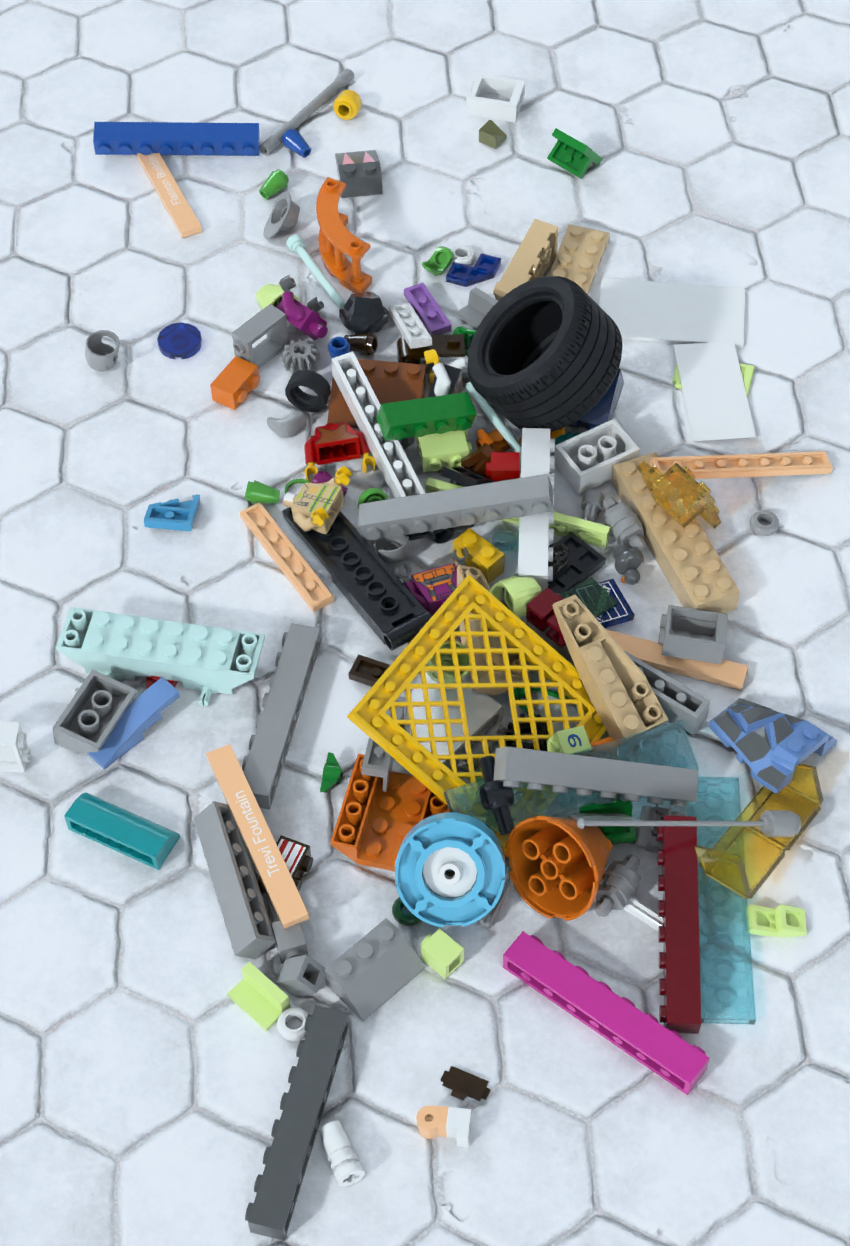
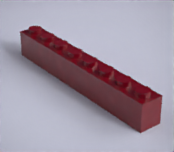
M664 815L663 821H697V817ZM657 826V841H662V850L657 852V866H662V875H658L657 887L658 891H663V900H658V917H663V926L658 928V942L663 943V952H659L658 966L659 969H664V978H659V995L664 996V1005L659 1007V1022L664 1023V1027L668 1030L673 1029L678 1033L699 1034L701 1027L697 826Z

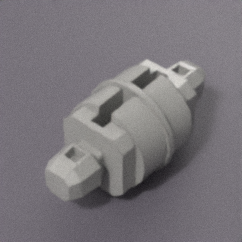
M610 496L604 499L603 507L606 511L604 513L605 525L610 527L609 533L615 538L618 544L629 545L630 548H636L643 552L646 549L643 540L644 531L643 524L639 520L638 515L625 502L618 503L615 498Z
M629 854L623 861H613L604 872L596 896L598 901L594 907V911L599 917L608 916L612 910H622L630 898L634 896L641 880V876L637 871L640 865V859L637 855Z

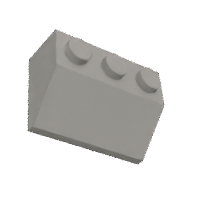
M92 669L53 726L54 743L77 754L98 752L137 694V690Z
M385 918L324 969L326 985L364 1022L420 974L425 967L406 936Z

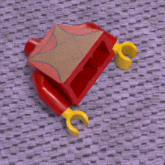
M328 423L325 426L316 427L315 435L311 436L304 445L305 464L308 465L304 471L307 481H309V475H316L318 473V468L315 464L322 465L363 457L361 467L363 473L367 472L366 465H371L373 471H375L376 461L374 457L369 456L371 451L363 433L352 429L348 423Z

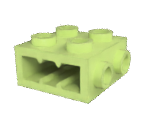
M468 429L464 431H449L443 434H428L422 437L415 436L423 472L442 470L443 466L463 467L461 466V459L473 452L471 442L466 440L468 439Z

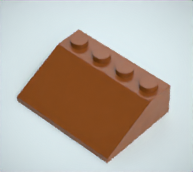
M357 359L380 405L424 398L426 365ZM333 377L327 424L345 422L351 428L359 429Z

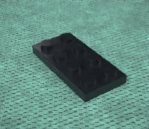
M570 531L552 546L553 562H548V566H553V581H548L547 587L565 598L603 567L606 563V558Z

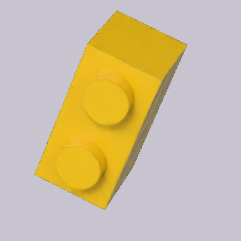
M468 528L453 541V552L456 549V555L459 558H464L465 547L468 550L465 565L480 569L488 584L492 583L504 572L505 554L472 529Z

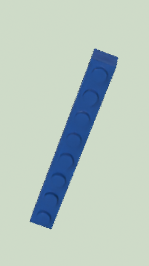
M94 122L93 143L95 155H137V153L150 155L151 153H160V155L259 156L260 131L259 123Z

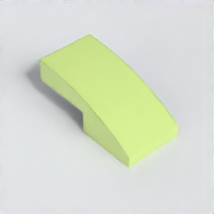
M753 904L746 908L748 934L772 937H798L807 934L805 909L782 904L776 909Z

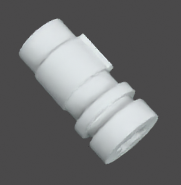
M339 1121L325 1124L319 1131L323 1140L322 1148L327 1160L332 1162L331 1169L337 1184L340 1187H346L357 1183L364 1177L365 1171L358 1155L353 1153V1147L347 1133Z

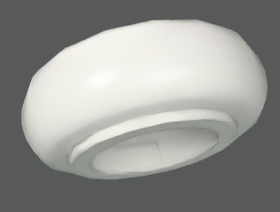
M458 245L451 249L455 255L451 262L453 265L466 267L473 263L475 252L469 246Z
M291 1007L283 1011L277 1020L279 1034L289 1041H298L305 1038L307 1031L304 1028L308 1013L299 1007ZM291 1019H299L303 1023L298 1029H289L286 1024Z

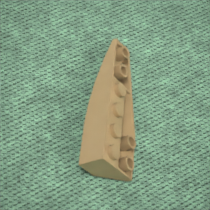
M458 565L457 587L469 574L486 590L490 591L491 588L480 569ZM464 620L459 625L460 631H465ZM469 620L471 631H482L480 620ZM461 637L462 644L467 647L466 637ZM472 637L473 649H485L483 637ZM488 637L490 648H501L500 637ZM474 654L476 666H487L486 654ZM491 654L493 666H504L502 654ZM508 654L510 666L521 665L519 654ZM468 671L470 682L473 683L472 673ZM477 671L478 683H490L488 671ZM494 671L495 683H507L505 671ZM511 671L512 683H523L522 671ZM527 671V673H528V679H529V683H530L531 677H530L529 671ZM472 688V690L490 695H498L508 691V688Z
M572 595L554 603L552 606L571 658L609 736L616 739L623 746L667 722L669 719L644 673L576 595Z

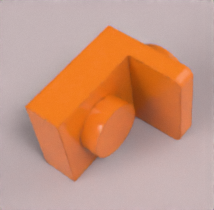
M482 429L477 431L476 446L478 449L484 443H487L495 452H505L511 449L497 429L487 434Z

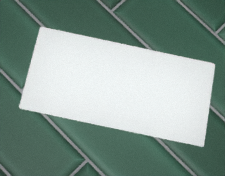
M734 341L673 345L693 441L756 437Z

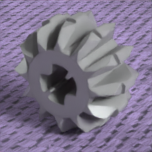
M301 339L298 342L291 340L290 345H285L282 352L284 367L286 371H291L292 374L298 370L306 369L312 371L317 369L320 353L316 344H311L310 340L305 342Z

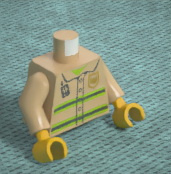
M342 466L336 471L335 477L328 482L318 484L305 483L298 494L287 492L284 496L283 504L292 509L294 521L304 531L315 530L327 535L344 505L342 485L349 484L350 479L348 477L352 473L346 466Z

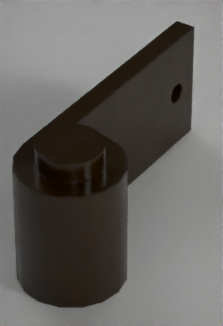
M464 334L430 335L432 337V346L410 349L404 337H401L397 341L398 362L420 364V358H425L424 351L432 349L437 352L439 357H465Z

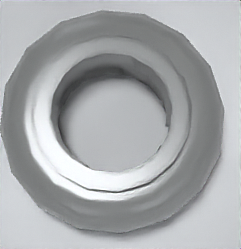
M760 510L751 516L750 527L758 535L769 536L778 530L779 519L770 511ZM766 521L770 523V525H762L759 522Z

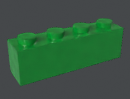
M464 392L381 404L376 419L383 437L387 441L401 440L414 436L422 437L435 433L443 434L456 430L464 431L472 427L477 414L468 393Z

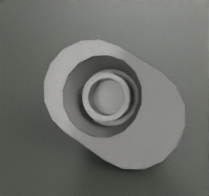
M283 192L277 197L264 228L263 235L265 238H271L279 230L289 231L295 227L300 207L291 200L289 192Z

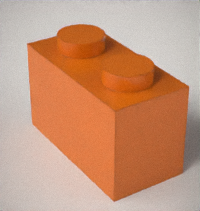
M235 356L210 384L212 400L236 410L241 403L245 402L248 394L259 385L258 366Z

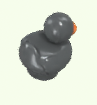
M622 545L613 553L615 569L619 574L624 575L621 579L622 583L629 585L637 584L640 580V573L637 568L644 562L643 554L639 549L630 548L629 545Z

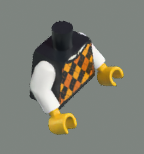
M435 350L424 351L426 364L434 363L432 367L434 372H429L431 388L428 397L461 393L464 387L462 370L440 363L439 356Z

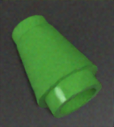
M280 169L272 171L259 190L260 195L265 199H269L286 188L289 182L288 176Z
M256 480L254 482L248 481L245 500H249L250 503L278 504L280 490Z

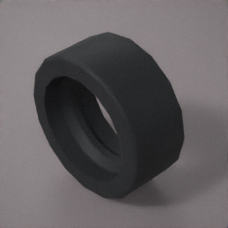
M306 369L294 372L285 388V395L289 402L300 410L307 412L322 410L331 394V386L322 375ZM298 386L307 387L313 390L318 396L309 395L303 392Z

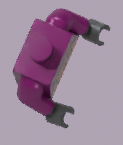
M290 275L282 278L279 284L284 293H282L283 299L277 306V309L286 314L288 323L315 341L318 338L325 337L328 332L327 322L318 313V311L324 308L323 302H318L317 297L307 303L306 307L294 299L293 292H290V289L296 287L294 279Z
M464 547L465 557L459 558L456 555L457 551L455 549L453 552L454 560L458 562V565L468 566L465 565L468 550ZM404 563L406 574L401 573L399 566H397L395 575L403 580L405 587L424 609L433 616L457 588L458 566L455 563L410 575L412 568L409 563Z

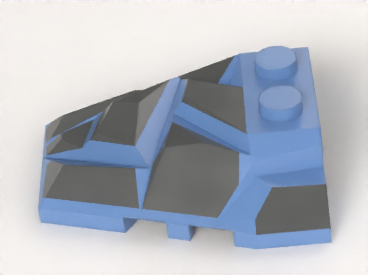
M741 698L710 720L708 727L726 747H733L737 752L736 759L740 763L745 761L752 769L750 775L775 794L792 782L796 766L813 752L823 756L837 742V739L806 720L777 712L771 708Z

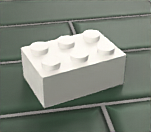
M612 419L555 445L554 465L580 495L588 489L595 488L612 480L613 465L639 457L640 448L618 422Z

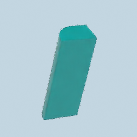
M89 793L81 794L64 815L69 830L157 870L161 868L180 838V834Z

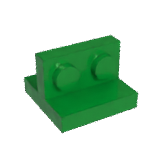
M555 128L552 136L558 141L547 157L549 161L582 179L591 162L599 166L602 158L587 145Z

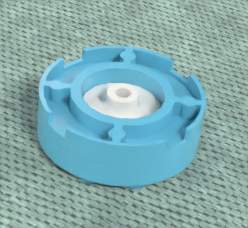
M455 812L432 815L417 823L406 834L400 845L395 862L397 892L407 909L417 918L428 924L443 928L444 926L462 925L464 927L473 924L485 917L494 908L504 888L506 862L503 848L493 831L474 817Z

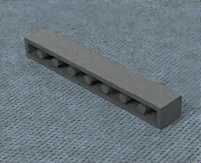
M315 1005L313 1015L308 1014L304 1028L307 1034L305 1040H300L296 1053L299 1060L297 1066H292L289 1073L288 1083H291L289 1092H284L282 1095L280 1110L283 1111L280 1120L275 1119L272 1127L271 1136L274 1137L272 1146H267L264 1152L263 1175L258 1174L256 1178L254 1192L257 1194L254 1203L250 1202L246 1210L245 1221H248L251 1233L285 1241L349 1028L348 1012Z

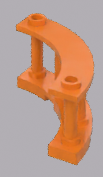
M327 177L319 190L316 201L317 220L320 226L318 240L321 260L329 274L335 276L343 287L354 293L365 292L372 284V276L361 271V259L371 248V244L354 236L345 227L348 223V216L338 212L339 199L346 188V183ZM344 254L352 258V264L349 262V260L346 258Z

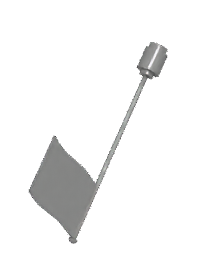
M766 810L759 818V821H640L625 813H568V818L576 821L580 829H583L584 826L759 827L765 837H792L798 834L801 829L799 815L790 810Z

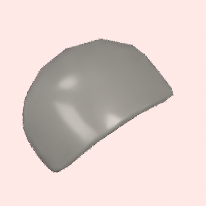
M401 535L377 539L373 544V549L386 563L400 562L409 553V536Z

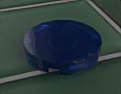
M182 322L166 326L160 331L157 338L160 352L170 359H176L175 357L187 359L194 356L200 350L202 342L201 333L197 327Z

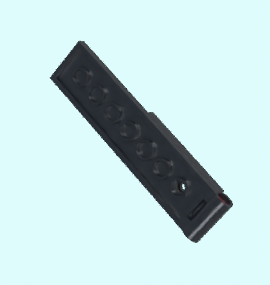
M290 507L282 511L284 519L331 574L332 582L391 651L410 642L432 617L341 511L327 535L315 530L304 531L294 521Z

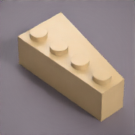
M534 219L501 280L494 287L493 294L496 300L499 301L519 285L546 275L557 255V226Z

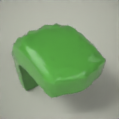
M439 246L432 257L422 263V266L429 273L438 276L446 271L455 255L450 248Z

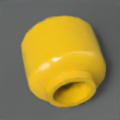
M344 90L334 100L333 109L339 118L350 120L360 111L362 101L359 94L355 91Z

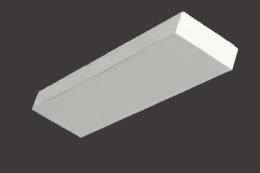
M409 302L389 306V314L410 349L432 346V337Z

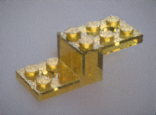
M645 461L637 467L652 498L683 528L698 515L702 516L714 529L722 523L718 516L720 511L714 505L715 500L709 494L711 493L710 489L702 481L698 483L694 480L695 475L686 466L682 468L679 464L675 463L664 474L655 465L650 467Z

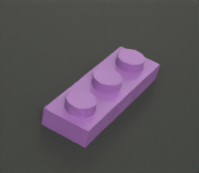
M424 282L404 289L405 298L411 304L430 335H441L451 331V323Z

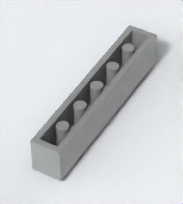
M213 801L194 818L197 834L202 845L234 955L256 959L276 943V939L246 844L228 804Z

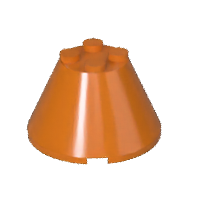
M530 817L517 824L507 839L505 857L509 856L511 867L508 873L519 895L535 911L550 919L558 917L564 918L565 921L573 920L583 915L593 905L609 859V852L612 850V844L597 826H584L583 829H580L576 821L568 818Z

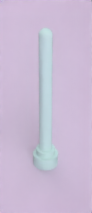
M299 234L289 237L286 243L287 247L292 253L299 254L335 304L342 308L345 305V301L306 251L304 239Z
M468 382L466 384L468 392L513 451L520 453L521 468V444L488 401L474 389L471 382Z

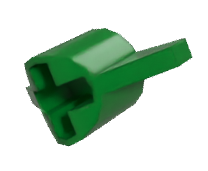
M328 752L323 768L320 792L326 793L333 785L343 779L342 769L334 754Z

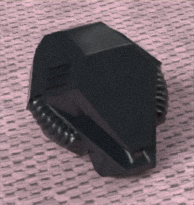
M361 292L350 295L346 304L339 309V317L343 325L353 335L373 334L374 332H379L388 323L389 311L382 305L380 297L374 292Z

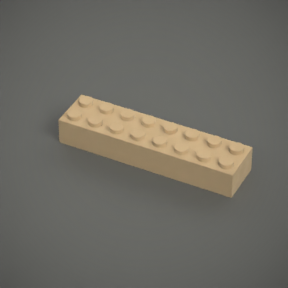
M657 452L613 465L611 484L621 501L630 506L634 513L638 515L639 520L643 524V539L682 607L717 613H727L736 610L740 591L673 480H655L649 463L651 458L659 457Z

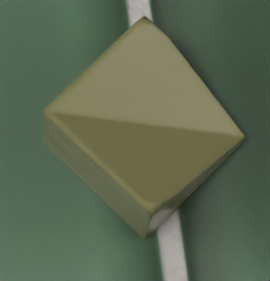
M488 120L479 129V142L494 149L507 138V135L492 120Z

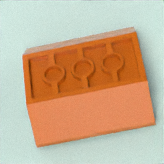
M358 754L330 844L357 864L395 872L398 851L406 834L423 819L435 814L451 812V808L412 775L391 771L387 792L382 791L383 778L361 774L365 755Z

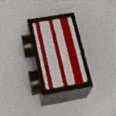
M280 835L276 844L299 892L302 885L301 878L305 872L308 873L313 864L310 846ZM259 875L258 885L260 892L268 895Z

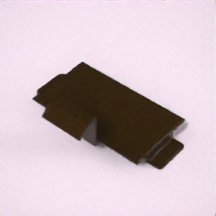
M453 1066L450 1067L449 1072L444 1071L440 1079L443 1082L442 1086L452 1090L451 1096L463 1101L467 1096L477 1101H480L481 1098L486 1100L490 1093V1089L487 1088L489 1081Z

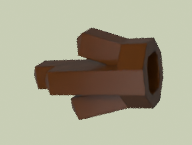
M484 443L479 449L462 458L461 466L484 477H490L486 476V462H491V452L495 451L487 443Z

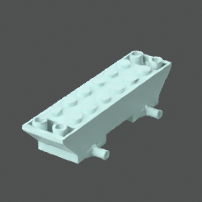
M70 607L56 649L83 666L87 674L93 669L115 680H135L136 675L163 677L165 680L182 682L184 688L200 691L201 695L198 704L201 706L204 704L207 707L211 694L225 693L232 695L235 687L254 679L265 641V634Z

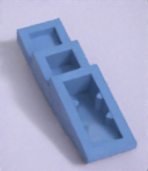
M161 677L127 707L100 750L87 754L103 769H106L144 739L142 733L162 718L161 712L180 698L179 691Z

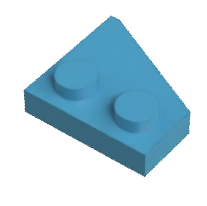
M192 495L193 500L180 503L177 498L164 503L149 504L144 517V527L191 531L201 502L200 495Z

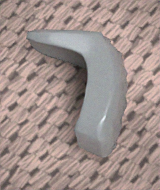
M295 410L283 419L267 418L268 427L284 438L296 435L306 426L307 422L306 415L300 410Z

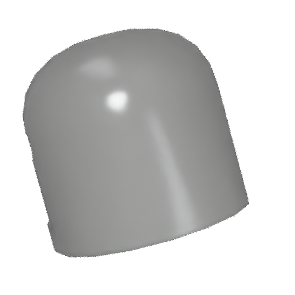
M99 330L90 334L86 340L85 348L87 364L96 371L103 372L112 369L118 358L119 337L109 330ZM108 336L116 342V348L114 349L112 346L102 343V337Z

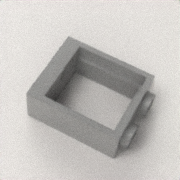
M269 304L233 331L232 339L235 356L257 365L258 369H260L282 352L285 345H289L286 314ZM267 334L266 339H264L254 348L252 347V344H254L257 340H259L261 337Z
M668 605L667 615L662 614L658 644L662 645L661 655L721 665L726 646L728 614ZM676 629L713 635L714 638L713 641L672 635L671 630Z

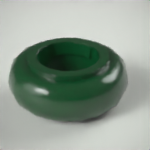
M398 897L392 906L394 919L399 924L405 926L418 924L421 921L413 914H404L401 911L405 905L401 898Z

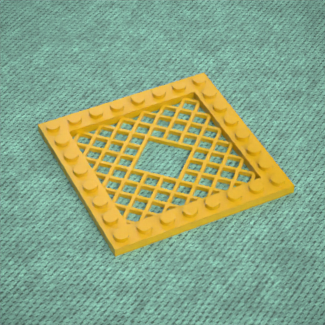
M469 574L346 716L455 813L469 815L488 826L498 838L504 855L509 834L501 835L499 833L494 813L484 809L476 785L475 777H483L482 772L474 771L473 759H481L485 756H493L495 759V754H489L487 741H499V746L505 747V741L516 740L517 748H523L521 740H533L534 750H540L538 740H548L554 734L552 722H563L564 730L570 729L569 722H578L575 727L584 726L590 743L598 741L606 731L580 679L577 669ZM464 620L465 631H455ZM469 620H480L482 631H471ZM455 637H466L468 649H456ZM472 637H483L485 649H473ZM488 637H500L501 648H490ZM449 638L451 649H439ZM435 654L436 666H425ZM440 654H452L453 666H442ZM457 654H469L470 666H459ZM474 654H486L487 666H476ZM491 654H502L504 666H493ZM508 654H519L521 665L510 666ZM425 671H437L439 684H427ZM443 671H454L456 683L444 684ZM460 671H471L473 683H461ZM477 671H488L490 683H478ZM494 671H505L507 683H495ZM511 671H522L523 683H512ZM527 671H538L540 683H529ZM420 672L421 684H410ZM557 687L559 700H548L547 688ZM508 688L515 735L469 736L462 689ZM513 688H524L526 700H515ZM530 688H541L543 700H532ZM410 689H422L424 701L412 702ZM428 689H440L441 701H429ZM445 689H457L458 701H447ZM405 690L407 702H395ZM576 704L579 717H568L566 705ZM516 705H527L529 717L518 718ZM533 705H544L546 717H534ZM549 705H560L562 717H551ZM442 706L444 719H432L430 707ZM448 706H459L461 719H449ZM395 707H407L409 720H397ZM413 707H425L426 719H414ZM389 708H390L391 717L386 714V711H387ZM535 722H547L548 735H537ZM519 723H530L532 735H520ZM427 724L429 737H417L415 725ZM433 724H445L446 737H435ZM450 724H462L464 736L452 737ZM400 725H410L411 735ZM470 741H482L484 754H472ZM430 742L431 752L420 743ZM435 742H447L449 755H437ZM453 742H465L466 754L455 755ZM467 759L469 772L457 773L455 760ZM440 760H450L451 770ZM470 777L471 787L460 778ZM523 784V789H513L514 794H523L515 805L513 803L509 807L514 827L527 818L542 816L558 793L552 792V787H544V791L528 790L527 784Z

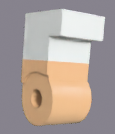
M430 1105L424 1106L418 1111L416 1116L417 1128L421 1136L427 1139H434L438 1136L456 1138L457 1146L469 1147L472 1123L471 1109Z

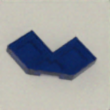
M481 253L474 267L453 262L446 275V282L468 287L492 279L501 265V258Z

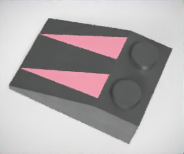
M376 150L335 153L338 179L346 183V188L341 198L383 194L382 173Z

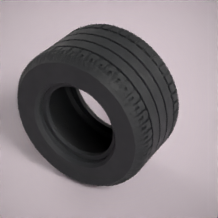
M560 276L536 278L519 285L507 293L490 309L481 321L469 348L467 368L469 379L474 389L517 428L521 430L522 428L550 429V432L573 424L585 416L609 390L621 362L623 346L621 333L614 320L574 281Z

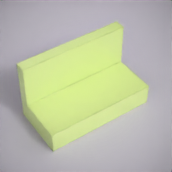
M249 961L241 969L243 979L227 993V996L267 1031L277 1022L280 1014L290 1008L289 996Z

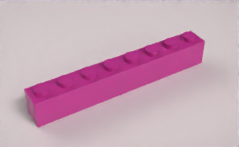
M522 931L503 954L504 969L688 1095L707 1070L710 1058L704 1050L684 1041L675 1030H668L659 1024L653 1015L649 1013L644 1014L628 998L619 997L612 992L606 983L602 981L597 982L591 978L582 967L574 966L566 961V958L560 952L552 951L544 946L538 937L530 936Z

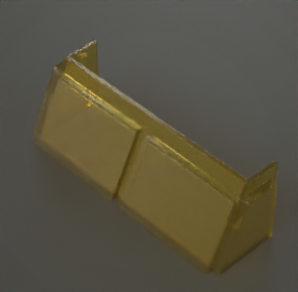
M805 764L796 766L792 782L777 794L763 786L735 820L759 821V818L766 810H790L800 817L801 829L798 834L792 837H765L759 827L730 826L712 849L695 846L700 867L704 868L705 874L743 898L752 899L784 858L785 851L791 849L821 810L823 796L816 767Z

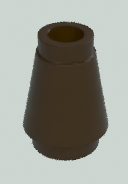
M371 333L344 336L350 344V350L366 355L375 353L377 350V336Z

